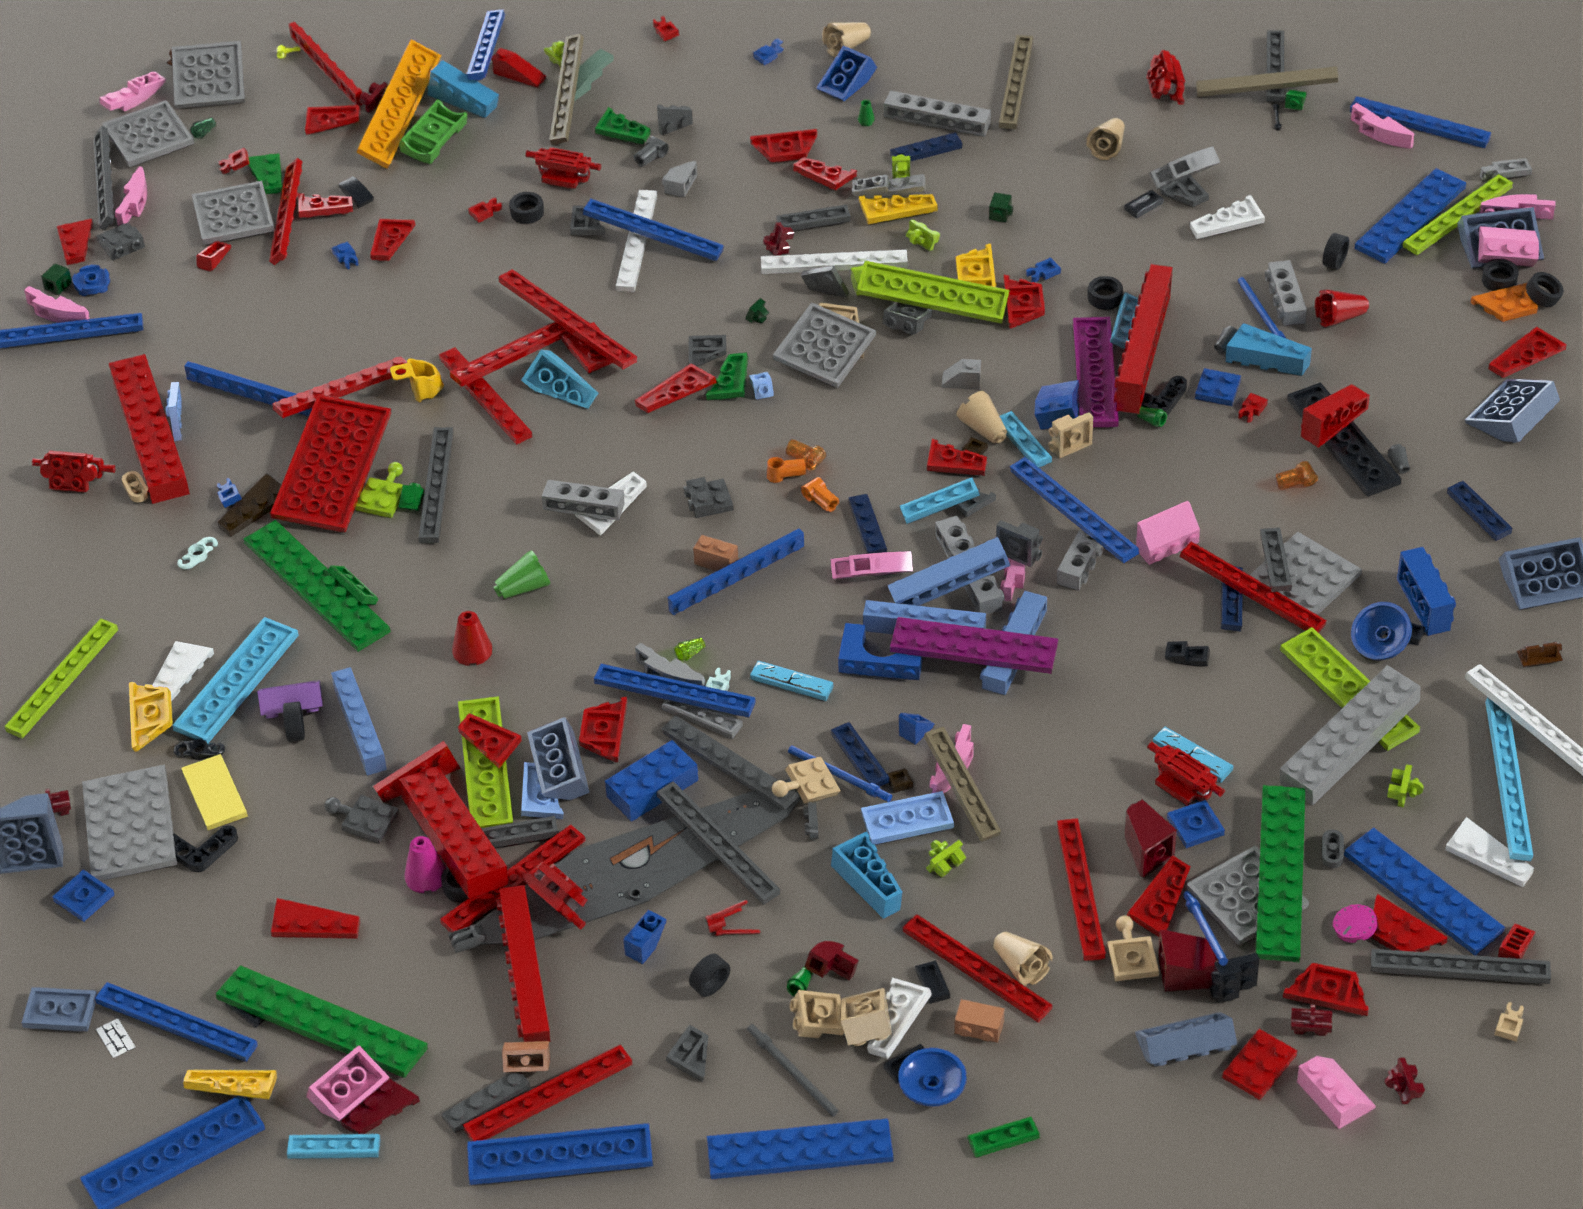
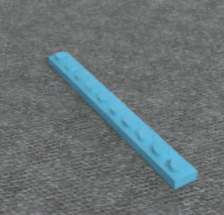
M1487 697L1485 703L1510 859L1531 861L1533 850L1511 716Z

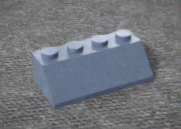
M565 717L527 732L544 797L573 800L590 793L575 733Z
M1221 1012L1135 1031L1145 1060L1154 1066L1165 1065L1167 1060L1171 1059L1183 1061L1193 1054H1196V1056L1210 1054L1209 1051L1214 1049L1226 1051L1231 1049L1232 1045L1237 1044L1233 1020Z

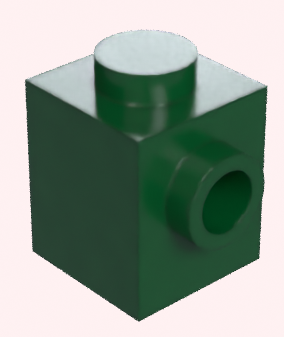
M994 192L989 205V220L1007 222L1008 217L1012 216L1014 209L1012 195Z
M56 263L41 275L44 289L60 295L72 283L70 270Z

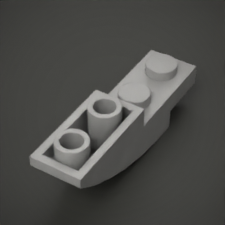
M1212 146L1171 161L1167 165L1151 171L1150 176L1156 188L1159 189L1188 174L1194 175L1220 163V160Z
M924 174L889 180L888 175L853 180L852 194L858 197L865 196L866 199L882 195V198H892V195L908 198L911 193L925 191L926 179Z
M642 643L635 647L636 661L644 666L645 673L705 686L703 675L689 668L686 663H682L676 658L669 662L665 657H661L652 648L646 647Z

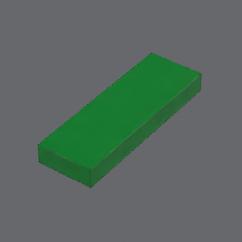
M330 565L328 572L362 604L376 605L378 597L345 566Z
M1032 1116L967 1135V1140L975 1158L1040 1139V1133Z

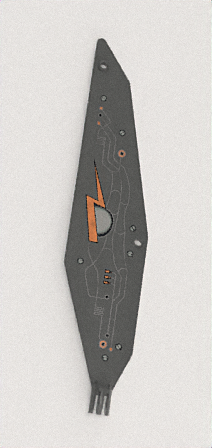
M787 779V780H784V781H785L786 783H787V782H791V779ZM794 789L798 794V798L784 811L756 792L751 791L703 807L701 810L739 847L787 818L801 797L798 791ZM673 817L576 849L555 866L583 890L582 895L588 901L583 907L581 905L577 907L578 909L575 912L584 922H589L646 903L718 858L677 817ZM529 886L525 887L534 940L576 926L562 916ZM495 909L475 925L448 933L455 953L482 944H503L502 933H505V928L500 929L499 915H502V910L497 911Z

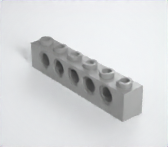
M890 91L884 102V117L983 137H985L991 124V110L895 91Z
M958 516L935 522V536L948 559L975 547L972 536L967 534L964 522L961 523ZM988 575L963 586L977 612L990 614L1002 610V601L1005 598L1003 591L998 589L994 576Z

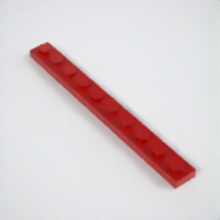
M511 269L499 276V283L624 370L637 362L635 354L515 270Z

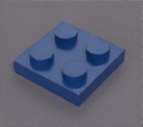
M1204 368L1195 392V399L1232 406L1241 381V375Z
M1206 800L1167 813V819L1177 830V835L1185 848L1224 836L1225 829Z
M82 870L52 897L55 903L85 922L115 894L109 886L85 870Z

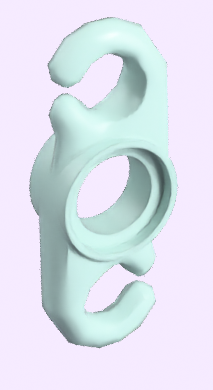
M214 537L201 539L196 544L191 545L188 553L182 557L183 560H189L190 562L182 564V560L179 559L177 565L184 570L192 569L198 563L206 560L207 553L213 550L212 546H206V544L212 542L213 546L217 547L218 541ZM196 551H202L200 555H193Z

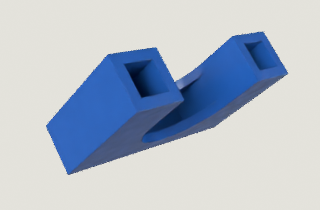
M845 623L838 657L839 673L920 680L924 656L895 653L887 657L871 655L864 649L866 639L865 625Z

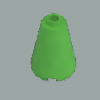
M532 550L524 554L495 581L496 586L493 589L498 597L502 596L506 599L550 585V580L544 568L540 565L537 556Z

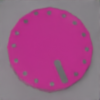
M1360 904L1349 905L1342 908L1333 919V927L1337 937L1341 940L1356 943L1357 940L1362 939L1364 941L1375 933L1377 917L1368 906Z

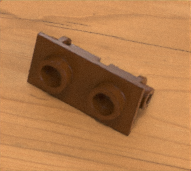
M1557 641L1543 644V647L1539 645L1524 646L1517 651L1523 667L1563 661L1559 652L1562 651V645L1557 643Z

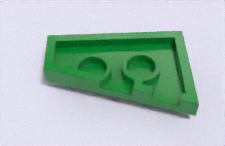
M608 107L595 127V134L644 145L650 135V128L635 120L630 121L625 118V115L621 113L616 114L613 112V109Z
M280 154L249 157L250 164L247 166H249L253 176L256 177L257 182L262 181L265 194L282 193Z
M747 353L729 354L720 369L721 373L716 379L717 383L713 384L712 389L706 393L707 400L744 397L748 367Z

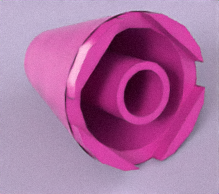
M424 836L416 837L410 842L404 873L406 884L412 891L418 893L438 890L442 887L441 875L446 867L430 839Z

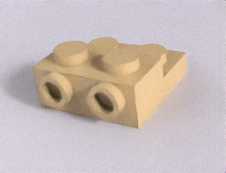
M1088 412L1074 419L1067 415L1053 421L1052 427L1049 428L1052 441L1048 443L1051 452L1062 458L1092 445L1093 416Z
M798 990L790 1002V1011L795 1012L793 1029L798 1030V1036L819 1039L822 1033L844 1035L839 994Z

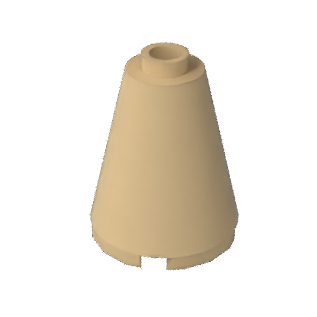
M829 23L823 28V44H827V52L831 56L836 57L843 46L853 49L869 39L871 30L866 23Z
M1112 118L1090 131L1087 137V147L1090 148L1093 156L1101 160H1109L1118 155L1121 150L1125 129L1122 120Z
M984 391L972 394L968 397L970 401L966 405L964 403L960 405L957 410V417L990 442L1001 443L1006 438L1007 430L990 396Z
M1002 932L995 937L993 945L995 951L1020 983L1025 986L1029 983L1032 985L1037 984L1048 973L1050 969L1048 963L1049 960L1052 961L1053 957L1051 951L1046 946L1009 932Z

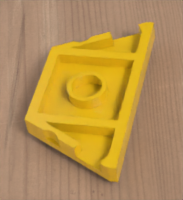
M991 243L986 244L982 250L977 251V249H973L966 254L956 256L958 280L996 287Z
M135 682L129 683L131 744L135 752L139 751L173 725L171 691L168 687H154L149 684L140 686Z

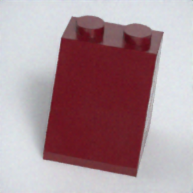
M1141 799L1126 809L1125 839L1139 875L1144 878L1168 862L1172 855L1175 856L1177 830Z
M1160 930L1158 961L1164 992L1210 988L1213 983L1211 972H1214V962L1217 961V958L1207 939L1168 930Z

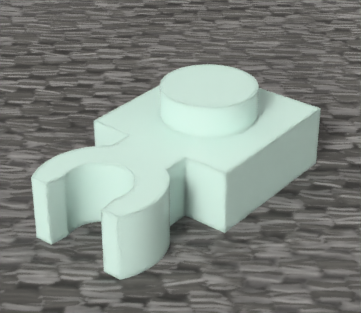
M717 668L715 670V678L709 677L706 687L728 691L731 671L728 670L726 674L721 675L720 668Z

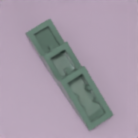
M599 49L579 67L574 101L591 89V83L603 75L602 69L614 61L612 54Z

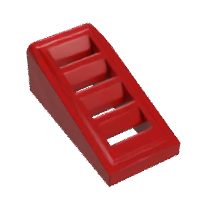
M219 241L213 242L196 255L197 268L207 271L214 270L231 249V245Z
M1514 924L1499 948L1498 957L1522 959L1535 935V931Z

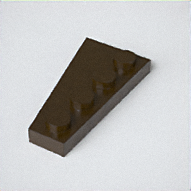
M266 473L218 521V527L228 536L232 537L272 510L281 484Z

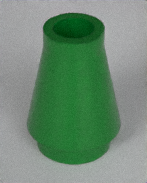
M862 100L858 121L860 125L868 127L873 124L875 116L871 101Z
M1141 407L1137 417L1155 427H1162L1166 423L1167 413L1163 409Z
M803 966L800 971L788 979L786 986L788 993L795 997L798 990L807 991L814 973Z

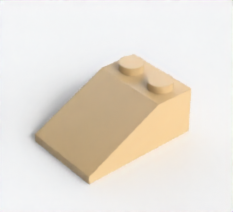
M884 988L841 999V1022L848 1045L860 1046L868 1040H884L888 1035H891V1023Z

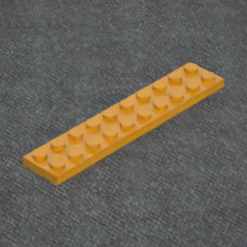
M412 39L410 40L356 153L388 169L429 83L430 71L437 66L442 55Z

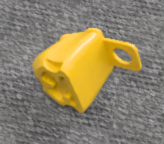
M409 358L407 363L390 368L394 380L410 378V384L417 402H421L426 398L433 399L444 387L439 371L433 364L427 361ZM398 369L406 370V373L403 375H397L395 372Z

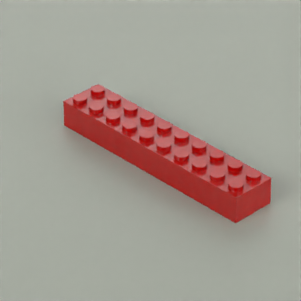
M1151 264L1149 271L1145 272L1141 294L1138 297V305L1135 307V317L1132 318L1131 328L1133 329H1129V341L1126 340L1125 343L1126 353L1123 352L1121 364L1118 369L1119 377L1116 376L1114 388H1117V391L1114 394V403H1117L1116 411L1136 414L1140 412L1171 297L1173 267Z
M142 354L109 363L112 380L152 504L189 495L186 475L146 355Z

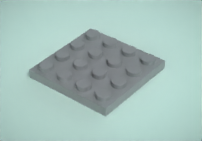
M241 41L172 47L174 102L176 109L245 102Z
M167 100L102 123V126L108 128L110 140L129 167L194 144L193 137Z
M262 181L192 194L203 245L212 244L215 241L222 242L274 231Z
M811 302L775 351L773 359L838 388L876 336V330Z
M1297 532L1284 543L1292 591L1278 592L1318 615L1362 574V569ZM1264 561L1250 576L1270 587L1267 567Z
M1256 846L1251 847L1186 884V889L1192 893L1193 897L1198 900L1204 909L1239 946L1256 937L1260 850ZM1302 895V910L1309 906V901Z

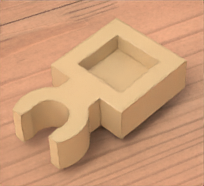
M1509 1002L1506 1007V1014L1501 1013L1495 1035L1517 1042L1523 1024L1521 1017L1524 1007L1520 1006L1518 1011H1513L1511 1009L1512 1003Z

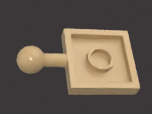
M821 756L788 765L785 770L791 782L786 783L785 781L778 780L772 785V792L777 797H784L788 791L796 789L804 804L836 796L841 791Z
M1128 916L1119 917L1116 921V928L1123 934L1124 940L1107 941V949L1115 982L1159 976L1151 936L1132 938V919Z

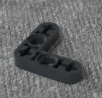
M1183 376L1172 377L1158 397L1145 392L1143 400H1147L1149 403H1142L1141 407L1163 409L1168 416L1186 392L1187 380ZM1166 395H1173L1174 398H1167V397H1165V396H1166Z
M231 825L221 827L198 849L173 833L177 861L193 872H203L238 841L236 828ZM212 846L219 847L218 850L214 852L208 851V849ZM181 850L189 851L186 855H178Z

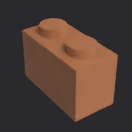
M701 535L693 548L694 564L715 571L738 560V545Z
M961 999L955 1017V1034L998 1043L1004 1024L1005 1008Z
M549 1041L504 1043L502 1049L503 1072L548 1071L550 1065Z

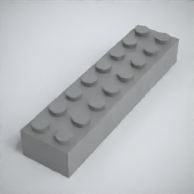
M1387 665L1280 768V784L1285 787L1305 788V801L1314 805L1420 702V686Z

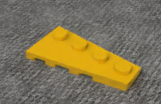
M933 194L909 195L908 198H903L900 195H892V198H882V195L865 199V196H859V203L868 224L938 211V205Z
M187 1070L183 1084L184 1089L269 1100L277 1080L276 1070Z

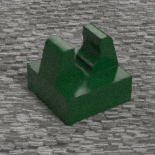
M759 298L749 308L745 319L750 323L755 320L761 324L767 320L766 316L769 314V311L764 307L766 302Z

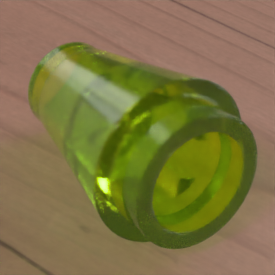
M701 637L679 642L674 648L675 654L680 661H688L705 648V642Z

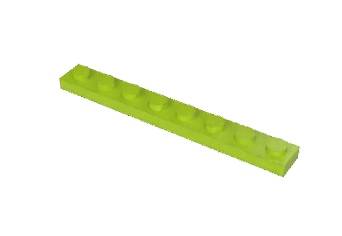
M1498 174L1403 241V247L1415 255L1420 254L1458 227L1457 223L1461 216L1478 213L1481 208V202L1502 196L1512 189L1513 182Z
M100 618L4 726L6 732L23 739L118 631L117 625Z

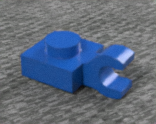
M779 38L775 39L770 47L764 45L754 51L753 57L765 66L778 58L777 53L783 51V48L779 46L783 41Z

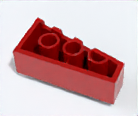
M1351 384L1304 408L1301 437L1314 446L1321 447L1368 409L1370 395Z

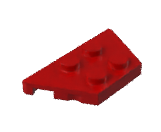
M817 129L750 136V144L771 163L799 160L804 157L806 158L817 138Z
M1004 275V288L1009 290L1006 304L1009 328H1014L1045 315L1042 284L1028 282L1024 279L1015 281L1010 279V275Z
M621 697L620 702L613 704L605 702L599 706L584 709L579 746L613 762H618L627 709V697Z
M1377 894L1373 909L1377 917V929L1371 936L1372 939L1390 950L1425 952L1430 950V946L1438 943L1442 946L1447 943V936Z
M1312 962L1306 968V971L1295 979V983L1290 988L1286 987L1283 992V998L1368 1016L1369 1007L1364 1001V993L1362 987L1359 986L1357 973L1354 971Z

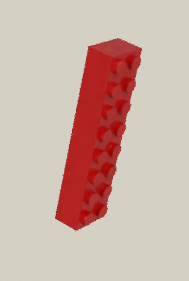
M439 766L399 779L401 798L469 899L508 885L507 865Z

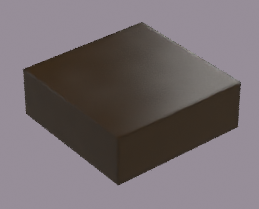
M971 437L962 447L961 451L968 450L983 455L988 449V444Z
M906 768L887 773L889 785L893 793L913 788V781Z

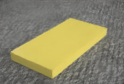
M221 754L181 768L207 830L248 817Z

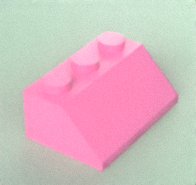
M1480 226L1478 262L1487 263L1495 259H1504L1517 266L1533 267L1539 259L1537 235L1535 231Z
M1185 501L1137 523L1136 546L1139 548L1142 558L1149 565L1178 553L1191 541L1195 544L1199 543L1200 528L1189 501Z
M358 1046L309 1087L306 1097L321 1113L340 1121L389 1079V1076Z
M1316 1056L1299 1066L1297 1083L1338 1129L1375 1109L1373 1102L1334 1059Z

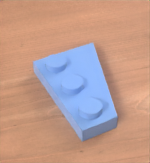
M179 382L171 383V389L167 391L168 398L166 399L167 406L165 409L166 416L170 417L174 441L182 440L180 428H182V398Z
M524 762L521 816L541 818L555 816L556 819H563L564 813L558 804V798L544 797L542 795L535 763Z

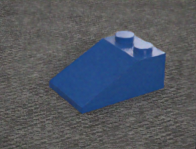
M843 46L816 89L846 101L870 80L877 66L871 57Z
M1079 380L1041 387L1035 400V417L1041 430L1051 428L1053 421L1069 415L1072 419L1078 417Z

